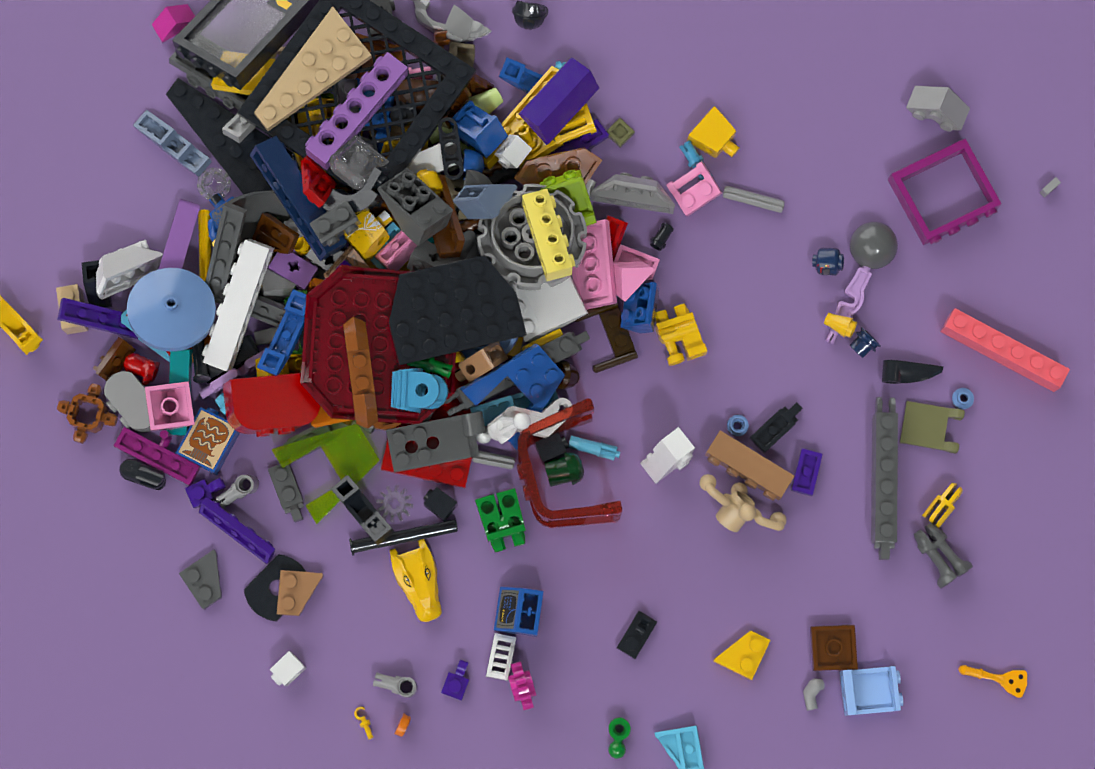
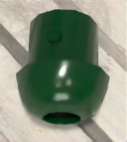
M564 453L565 457L544 462L550 487L569 482L575 485L583 479L584 468L578 455Z

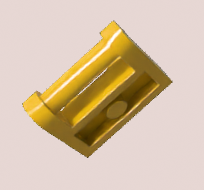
M587 103L555 136L554 139L558 147L587 133L593 134L597 132Z

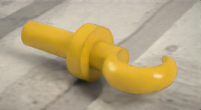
M358 707L354 712V716L356 719L361 720L360 727H364L368 740L374 738L369 727L371 722L366 720L365 716L358 717L357 712L360 709L365 710L364 707Z

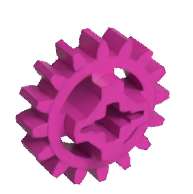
M521 661L510 664L513 675L508 676L515 702L521 700L523 710L534 708L531 697L536 696L530 671H523Z

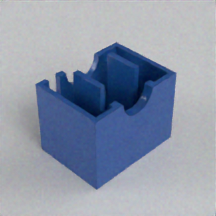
M471 100L452 117L458 126L460 142L468 147L471 145L485 158L508 137L497 116H491L475 106ZM448 121V123L454 130V124L451 121Z

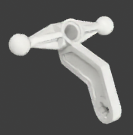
M559 398L551 402L541 413L510 406L485 427L486 433L477 434L476 440L479 443L486 444L492 438L502 444L517 432L543 438L549 437L571 416L573 411L572 404L566 398ZM563 405V412L559 413V406Z

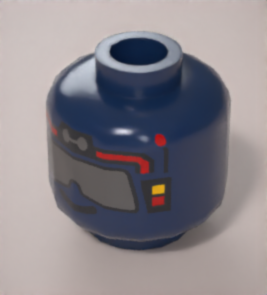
M820 248L817 255L813 254L812 267H816L817 273L820 275L835 276L839 271H843L844 254H841L837 248Z

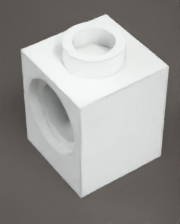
M509 134L494 155L499 158L498 162L507 169L518 168L532 148L518 135Z
M289 651L270 669L273 673L271 678L279 686L281 684L288 686L306 667Z

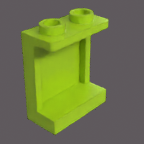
M569 170L562 176H549L543 182H540V185L547 186L540 188L541 190L548 189L549 193L559 190L572 199L575 203L573 212L582 213L586 226L597 223L581 170Z

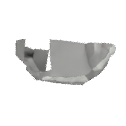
M412 0L415 4L417 22L432 33L447 31L446 40H450L449 43H468L477 38L487 36L492 32L481 23L474 21L455 5L449 14L446 24L435 22L426 13L430 0Z

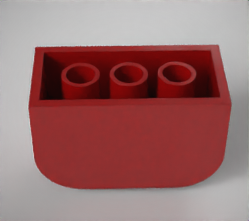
M301 373L230 379L223 384L227 421L235 431L242 434H256V437L270 436V434H274L276 431H278V435L291 434V432H295V429L312 422L320 411V405L301 385Z

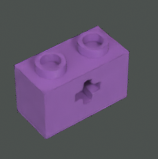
M295 250L290 254L277 252L268 266V269L295 283L297 290H307L311 279L316 278L318 275V268L309 261L310 259L306 258L304 260L300 258ZM297 265L298 271L294 270L291 272L290 266L294 268Z

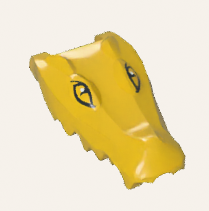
M425 539L418 540V546L420 547L418 549L398 555L396 548L389 550L392 570L398 585L413 605L418 619L421 622H429L437 619L442 614V609L438 598L436 563Z

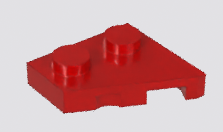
M306 155L301 160L303 193L310 202L320 208L326 202L337 183Z

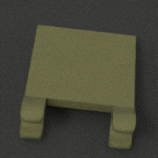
M907 401L900 443L956 454L959 450V444L944 442L948 418L962 420L965 411Z

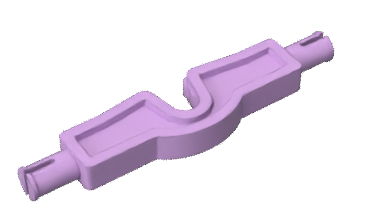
M863 266L857 269L853 279L845 289V294L851 297L854 303L849 304L840 301L835 315L851 317L858 312L864 300L863 291L872 275L870 272L871 268ZM829 327L831 330L825 341H830V344H834L839 333Z
M264 350L246 360L242 367L238 369L233 368L212 381L206 388L198 391L202 399L223 389V384L230 379H241L256 369L255 359L261 358Z

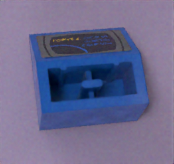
M657 283L641 284L626 302L624 301L620 328L639 334L654 332L659 298Z
M500 587L494 631L537 637L544 591Z

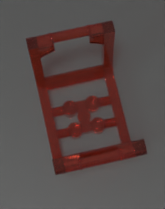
M589 398L529 425L527 429L520 433L518 439L519 464H517L519 479L524 480L525 483L523 485L525 500L530 502L536 521L550 529L616 523L622 514L621 501L552 511L543 505L537 487L528 449L534 445V442L543 439V437L534 436L533 434L563 421L565 422L552 434L562 433L592 422L594 406Z

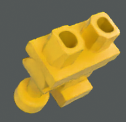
M685 303L673 308L676 317L669 319L666 310L656 312L655 331L659 341L665 344L670 356L667 358L669 366L685 361L683 354L678 353L676 346L678 341L682 343L687 361L705 356L708 352L699 333L693 312L689 313Z

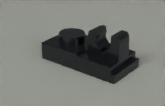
M638 611L618 644L617 649L636 659L657 621Z

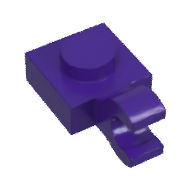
M221 478L209 484L204 479L186 487L185 490L195 509L201 506L206 497L211 501L215 500L212 494L226 488Z
M460 660L455 674L448 672L441 691L442 694L462 701L469 683V679L464 678L468 662Z

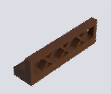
M438 175L443 184L440 198L453 209V213L448 225L433 235V240L439 258L460 257L465 238L445 175Z

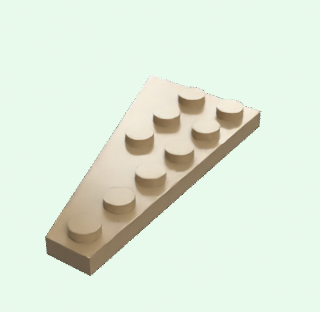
M334 7L330 9L254 112L267 131L274 128L372 58L369 51Z

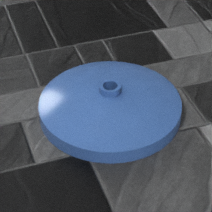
M163 268L148 273L134 285L127 301V316L132 331L143 343L162 351H181L193 347L207 336L215 320V299L209 286L196 274L180 268Z

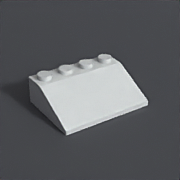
M521 253L519 256L525 259L529 257V254ZM571 276L554 287H550L548 283H543L540 290H522L517 288L515 281L508 283L517 294L527 333L526 336H523L525 342H533L588 314Z

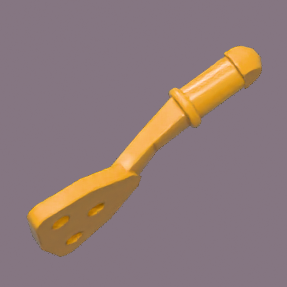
M961 665L958 668L959 673L962 675L977 677L978 679H991L998 682L1006 692L1017 698L1023 696L1027 686V672L1025 670H1012L1000 675L967 665ZM1010 679L1013 680V684L1009 683Z

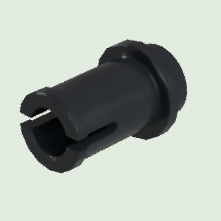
M662 223L655 237L651 238V247L658 251L666 247L665 243L674 231V228L667 223Z

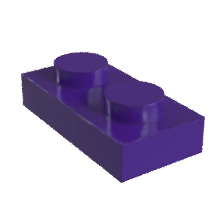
M801 449L791 491L813 496L822 453Z

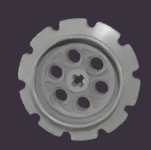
M525 184L522 191L515 190L513 197L502 206L498 216L493 219H480L478 223V230L483 233L477 237L480 256L485 255L508 283L515 281L517 288L522 290H540L543 283H548L550 287H554L570 277L566 276L546 282L533 238L530 239L532 234L522 206V195L540 191V188L547 187L540 184ZM556 190L554 193H549V195L554 196L556 202L554 211L556 215L561 217L563 227L560 229L562 235L566 234L569 247L566 248L568 254L573 255L574 267L577 268L581 264L587 244L581 241V239L587 237L586 222L581 212H573L575 203L572 199L561 191ZM520 218L524 222L517 224L514 220ZM508 237H513L516 239V241L507 242L505 239ZM527 253L529 257L524 259L519 254Z

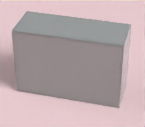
M1055 177L1039 193L1045 198L1061 182Z

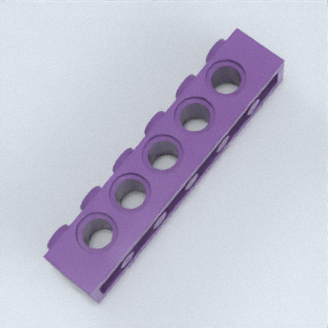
M388 52L383 57L380 56L375 61L372 71L370 73L366 72L362 76L360 85L349 91L346 97L347 100L343 104L337 105L333 111L334 115L330 120L326 119L321 124L318 134L308 139L305 144L306 155L328 170L407 77L408 67ZM380 75L388 77L385 81H380L377 78ZM366 91H373L375 93L371 97L364 95ZM352 107L361 108L358 113L350 111ZM341 122L347 124V127L344 129H339L336 126ZM328 138L334 141L331 145L322 143Z

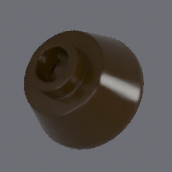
M561 361L556 364L565 374L557 389L563 390L575 386L579 381L577 368L567 361Z

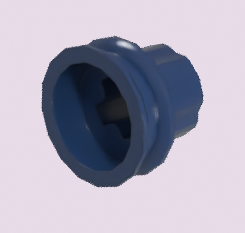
M861 327L860 332H856L858 337L850 344L853 350L862 358L871 350L876 352V348L881 347L863 327Z

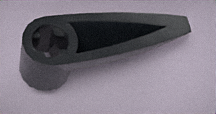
M883 360L882 383L901 384L924 381L942 373L944 366L899 360Z

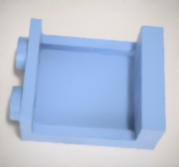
M895 666L843 670L839 672L845 716L901 710L900 706H903V695L898 691V684H900L901 678L900 672L896 670Z

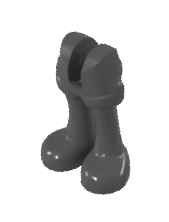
M929 523L925 526V530L932 539V542L922 530L915 532L914 537L919 551L922 554L926 553L938 568L940 577L937 580V585L942 589L955 580L957 576L960 577L972 569L973 565L971 562L959 558L946 542L947 535L943 530L938 529L933 523ZM938 548L950 561L954 568V571L945 563V561L937 551Z

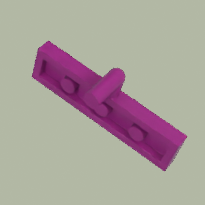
M125 427L122 429L113 445L115 448L189 486L192 485L201 467L167 450L172 440V436L168 431L162 430L160 432L162 440L158 445Z

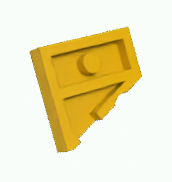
M749 631L718 655L713 662L752 680L770 640L753 631Z

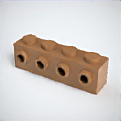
M721 430L705 454L711 464L715 466L720 464L725 467L729 475L735 478L741 477L745 480L744 483L752 489L759 488L764 491L763 495L772 501L775 499L779 501L794 478V475Z

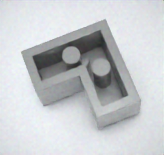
M915 86L906 107L913 114L914 118L918 120H935L941 129L948 132L962 130L970 110L949 87Z

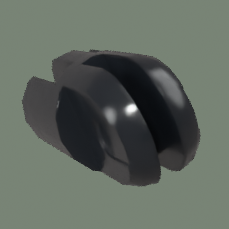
M127 459L120 464L119 472L125 480L155 490H161L165 487L166 479L163 471L133 459Z

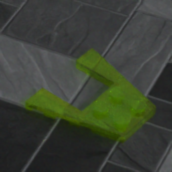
M358 424L349 425L271 449L281 467L284 468L320 446L340 480L348 475L355 484L380 461ZM329 490L305 506L316 524H318L340 500L332 490Z

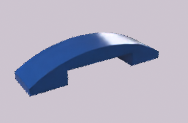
M506 57L499 77L512 86L528 93L543 75L525 68L526 65Z
M292 290L284 307L286 312L269 348H265L257 365L258 369L278 376L287 363L304 328L307 294Z

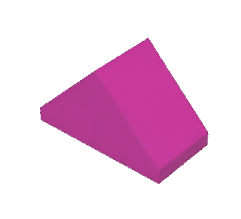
M188 4L167 6L152 23V26L163 43L179 34L195 15Z

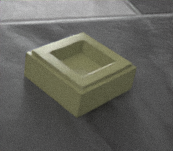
M621 118L606 131L609 134V138L619 148L635 134V131Z

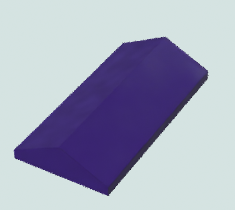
M571 57L520 111L519 115L542 141L548 145L598 91L599 86L591 71Z

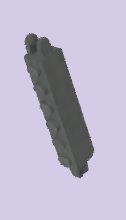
M587 331L577 336L574 332H568L541 346V348L555 364H558L582 350L581 344L587 342L590 337ZM508 377L504 378L480 403L514 387V383ZM460 388L456 389L455 393L444 402V404H447L457 398L460 403L459 406L453 407L447 412L449 416L462 410H469L475 406Z
M876 397L875 414L872 418L871 543L874 544V548H879V560H889L890 549H894L895 543H897L898 413H896L895 398H889V412H882V397Z

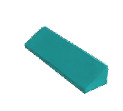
M192 349L170 351L169 384L189 382L191 395ZM190 426L167 431L171 435L185 436Z

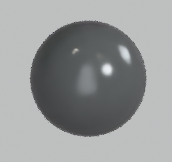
M868 222L861 225L855 230L850 240V251L854 260L862 267L865 266L871 269H880L887 266L894 259L898 249L895 233L890 227L880 222Z

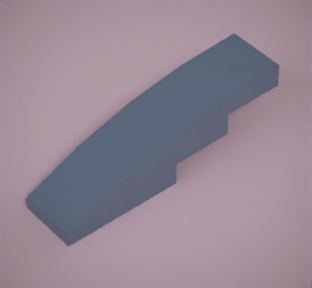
M148 110L133 124L149 140L198 177L212 163L208 156L196 149L192 143L180 136L172 127Z

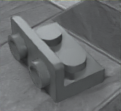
M346 200L309 224L324 247L326 245L330 247L339 242V237L345 233L350 235L358 230V225L361 222Z

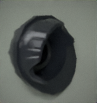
M518 0L512 8V14L518 26L526 30H532L542 25L548 15V8L538 3H526Z

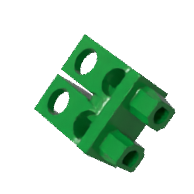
M515 488L496 493L502 515H499L494 494L475 499L488 543H491L495 553L506 550L503 540L506 537H512L514 547L525 544L524 532H526Z

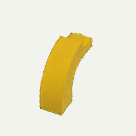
M0 295V327L26 355L29 352L35 351L43 339Z

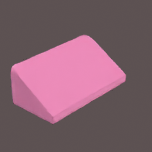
M401 230L375 258L387 270H399L410 259L417 245Z

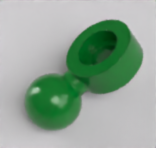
M617 717L610 722L608 728L609 734L614 738V742L608 747V752L615 759L622 758L625 755L626 747L622 742L623 739L629 736L631 731L629 722L625 718ZM618 724L624 727V730L620 733L615 730Z

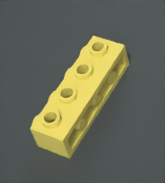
M548 189L522 195V206L546 282L572 275L575 261L573 255L568 254L566 248L569 247L566 234L562 235L560 229L563 227L561 217L556 215L554 208H556L554 196L549 195Z

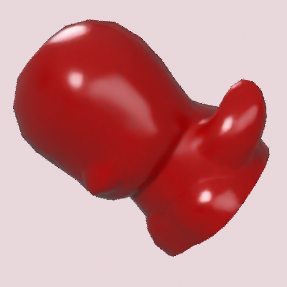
M131 353L125 358L123 366L126 372L142 376L143 381L141 384L147 385L157 377L160 362L147 359L137 353Z

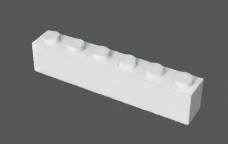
M246 239L239 245L237 252L239 258L237 263L235 262L231 268L230 274L233 276L231 282L225 286L223 295H225L224 302L217 309L216 315L219 317L217 323H214L211 327L209 335L212 337L210 343L206 344L202 356H205L203 363L224 371L233 369L274 251L273 247L252 239Z

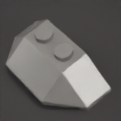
M629 173L613 175L591 190L590 196L591 201L673 214L675 207L674 202L658 181L648 176H641V178L632 177Z

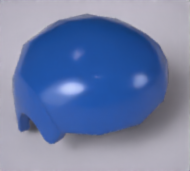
M464 149L463 171L465 173L463 180H465L467 170H474L480 173L484 171L483 156L477 151Z

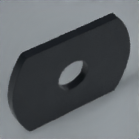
M280 554L244 589L245 598L251 609L259 616L276 622L283 615H277L278 596L271 594L270 584L275 580H280L281 570L306 572L299 562Z

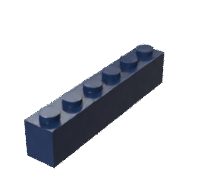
M274 136L255 145L250 154L251 158L319 261L340 252L347 243L345 235L339 237L340 241L336 244L324 247L309 224L327 213V211L323 208V205L319 208L310 202L303 193L302 173L298 169L296 161L288 154L284 143L280 142L277 136Z

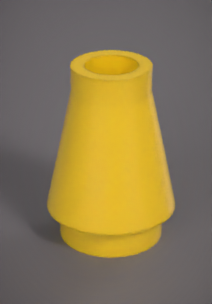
M828 313L824 320L825 325L844 338L846 336L851 338L857 326V322L853 321V318Z

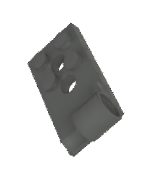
M482 411L386 430L394 473L480 456L476 435L486 433ZM431 436L437 437L439 440V446L436 449H430L426 444L427 439ZM408 441H415L417 443L418 449L415 453H408L406 451L405 444Z

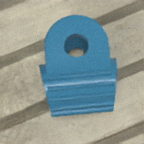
M422 368L392 372L391 407L421 413V409H436L446 401L448 387L440 376L425 373Z

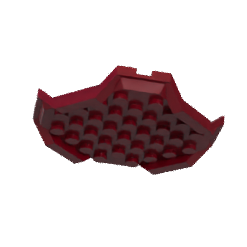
M341 264L306 295L300 383L330 418L355 420L343 327L353 317L364 321L366 324L378 422L420 424L436 410L421 409V413L391 407L392 372L416 368L407 364L399 366L388 324L399 275L413 271L362 268ZM456 353L434 358V360L453 365L449 378L438 375L447 384V399L455 393Z

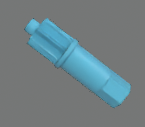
M575 436L570 438L569 448L610 460L620 456V451H617L616 446Z

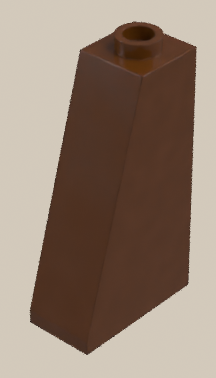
M407 79L402 81L397 87V91L409 89ZM410 79L412 88L424 86L423 80ZM426 80L427 86L439 84L438 81ZM467 87L444 118H452L468 102L472 94ZM436 89L428 90L429 99ZM425 91L413 93L415 103L427 101ZM410 93L398 95L399 102L406 103L408 101L410 104L412 103ZM424 106L416 107L417 116ZM448 121L442 124L443 127L451 129Z

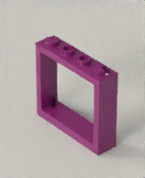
M966 138L892 173L888 178L889 184L923 245L929 242L930 244L937 243L946 234H949V236L954 235L961 230L960 227L966 224L970 227L978 223L979 218L986 216V218L991 217L998 212L997 209L1002 204ZM962 154L988 204L929 231L903 181Z

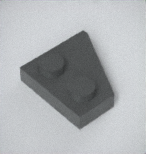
M212 550L179 573L203 610L222 598L217 552L215 550Z

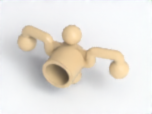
M706 474L700 478V487L723 505L716 513V518L725 528L738 532L746 521L754 519L761 526L776 531L784 529L787 522L786 516L782 512H774L770 519L764 518L761 512L755 508L754 501L747 495L748 488L744 483H735L731 487V494H722L715 488L717 481L713 475Z

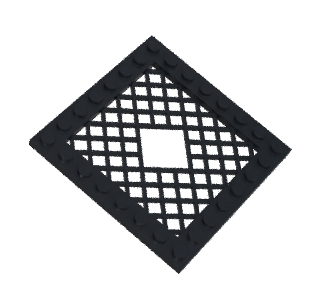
M319 0L237 113L270 137L277 136L280 142H283L287 148L304 158L306 156L305 144L313 136L311 126L322 124L326 120L324 108H336L338 105L335 85L322 93L333 92L334 103L322 104L320 94L318 96L319 105L308 107L306 104L305 108H300L291 115L292 123L285 119L269 131L262 125L254 112L330 9L334 7L338 13L341 9L344 10L346 13L339 15L342 18L349 17L351 24L349 27L354 34L357 29L367 28L368 38L359 40L361 43H370L371 52L369 53L372 56L373 64L376 61L375 55L402 51L403 61L400 62L407 67V64L419 62L421 72L409 74L408 70V75L405 79H407L409 89L397 91L396 88L390 95V97L395 96L397 106L385 108L383 104L382 109L375 113H383L385 123L373 125L371 118L369 120L370 126L362 128L361 131L371 130L372 140L360 142L358 133L356 135L358 143L349 144L345 148V158L339 155L328 170L316 163L329 176L357 193L363 188L373 171H366L365 160L376 159L377 166L379 167V158L388 156L382 165L390 171L387 176L388 180L409 168L438 127L439 122L446 116L476 74V69L370 0ZM352 16L364 24L354 26ZM370 28L381 36L371 37ZM384 39L386 49L374 51L372 41ZM387 39L399 47L389 49ZM405 51L416 57V59L406 60ZM423 63L434 70L424 72ZM360 66L359 69H355L350 74L372 71L374 66L365 68ZM437 74L439 84L427 86L425 76ZM440 74L443 75V76H445V78L443 79L442 82H441ZM378 76L377 79L380 80V81H385V80H387L388 78H386V79H379V76ZM422 76L424 86L412 88L410 78ZM436 89L429 99L428 90ZM425 91L427 101L415 103L413 93ZM410 93L412 103L400 105L398 95ZM424 106L417 116L416 107ZM413 107L414 118L403 120L401 109ZM320 109L322 119L310 121L309 111ZM398 110L399 120L388 122L386 112ZM306 112L307 122L295 124L294 114ZM413 122L405 132L404 124ZM339 123V129H343L342 123ZM401 125L402 135L390 137L389 126ZM308 126L309 134L300 128ZM386 127L387 137L375 139L374 129ZM328 138L326 139L327 145H330V141ZM400 139L393 149L391 141ZM388 142L390 152L378 154L376 144ZM373 144L375 154L363 156L361 146ZM358 147L360 157L348 159L346 149ZM361 161L362 169L353 163ZM382 200L376 207L380 208L384 203V200Z

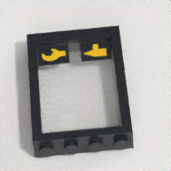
M210 0L172 40L175 53L180 58H186L191 61L197 68L205 69L212 77L222 79L228 86H234L241 90L297 31L319 0Z

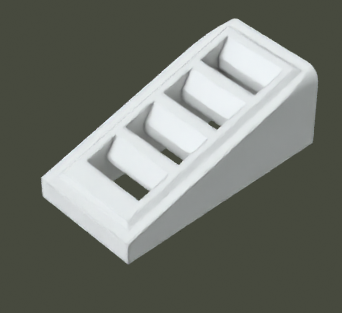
M495 633L486 677L508 681L516 637ZM498 640L511 643L510 647L497 645ZM496 649L509 651L508 656L497 654ZM494 658L507 660V664L494 662ZM493 666L505 668V673L493 671L492 668Z

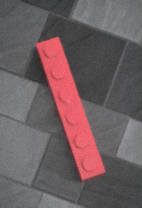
M956 308L949 314L940 331L1052 392L1061 388L1070 371L1069 368Z

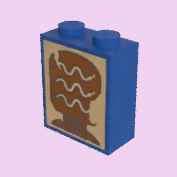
M200 407L194 418L195 425L189 427L176 454L218 475L240 433L229 425L227 418L225 420L219 417L218 411L210 407L207 410Z

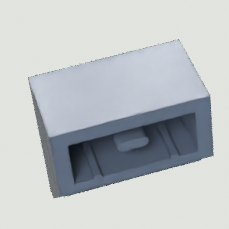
M515 184L465 185L453 199V202L467 219H493L499 215L502 206L513 197V192L517 189V186Z

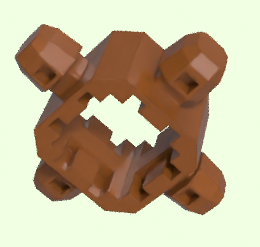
M92 383L87 390L88 395L78 394L72 398V402L63 400L58 402L57 410L60 413L66 414L69 424L77 428V431L74 430L73 440L77 443L83 444L88 437L87 431L97 433L102 430L103 425L113 427L117 424L118 417L115 414L109 413L106 404L98 398L102 392L100 385ZM82 403L98 405L99 411L96 415V421H93L92 425L77 422L76 416Z

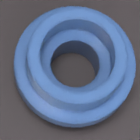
M960 388L953 393L952 402L958 409H968L974 402V395L969 389ZM961 395L967 397L966 402L960 400Z
M734 415L727 422V429L734 436L744 435L749 427L747 419L742 415ZM734 423H740L741 429H735Z

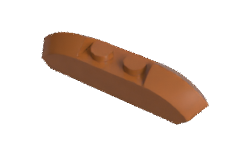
M353 317L343 327L356 424L370 428L378 422L367 330L364 321Z

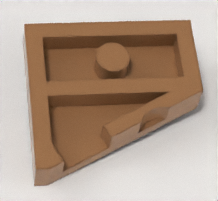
M281 570L277 615L300 616L320 580H322L323 573Z

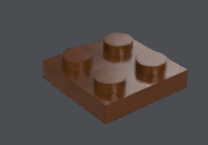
M855 625L810 627L813 671L858 669Z

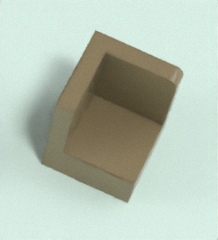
M450 42L449 52L471 67H474L475 45Z

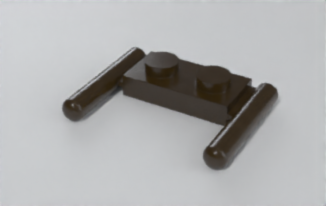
M618 303L588 309V314L575 320V322H579L599 315L615 358L593 365L592 369L595 373L638 358L629 331L620 328L622 319Z

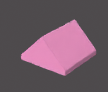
M642 261L613 263L616 296L626 302L654 272V269Z
M189 382L145 387L150 431L172 430L195 425Z

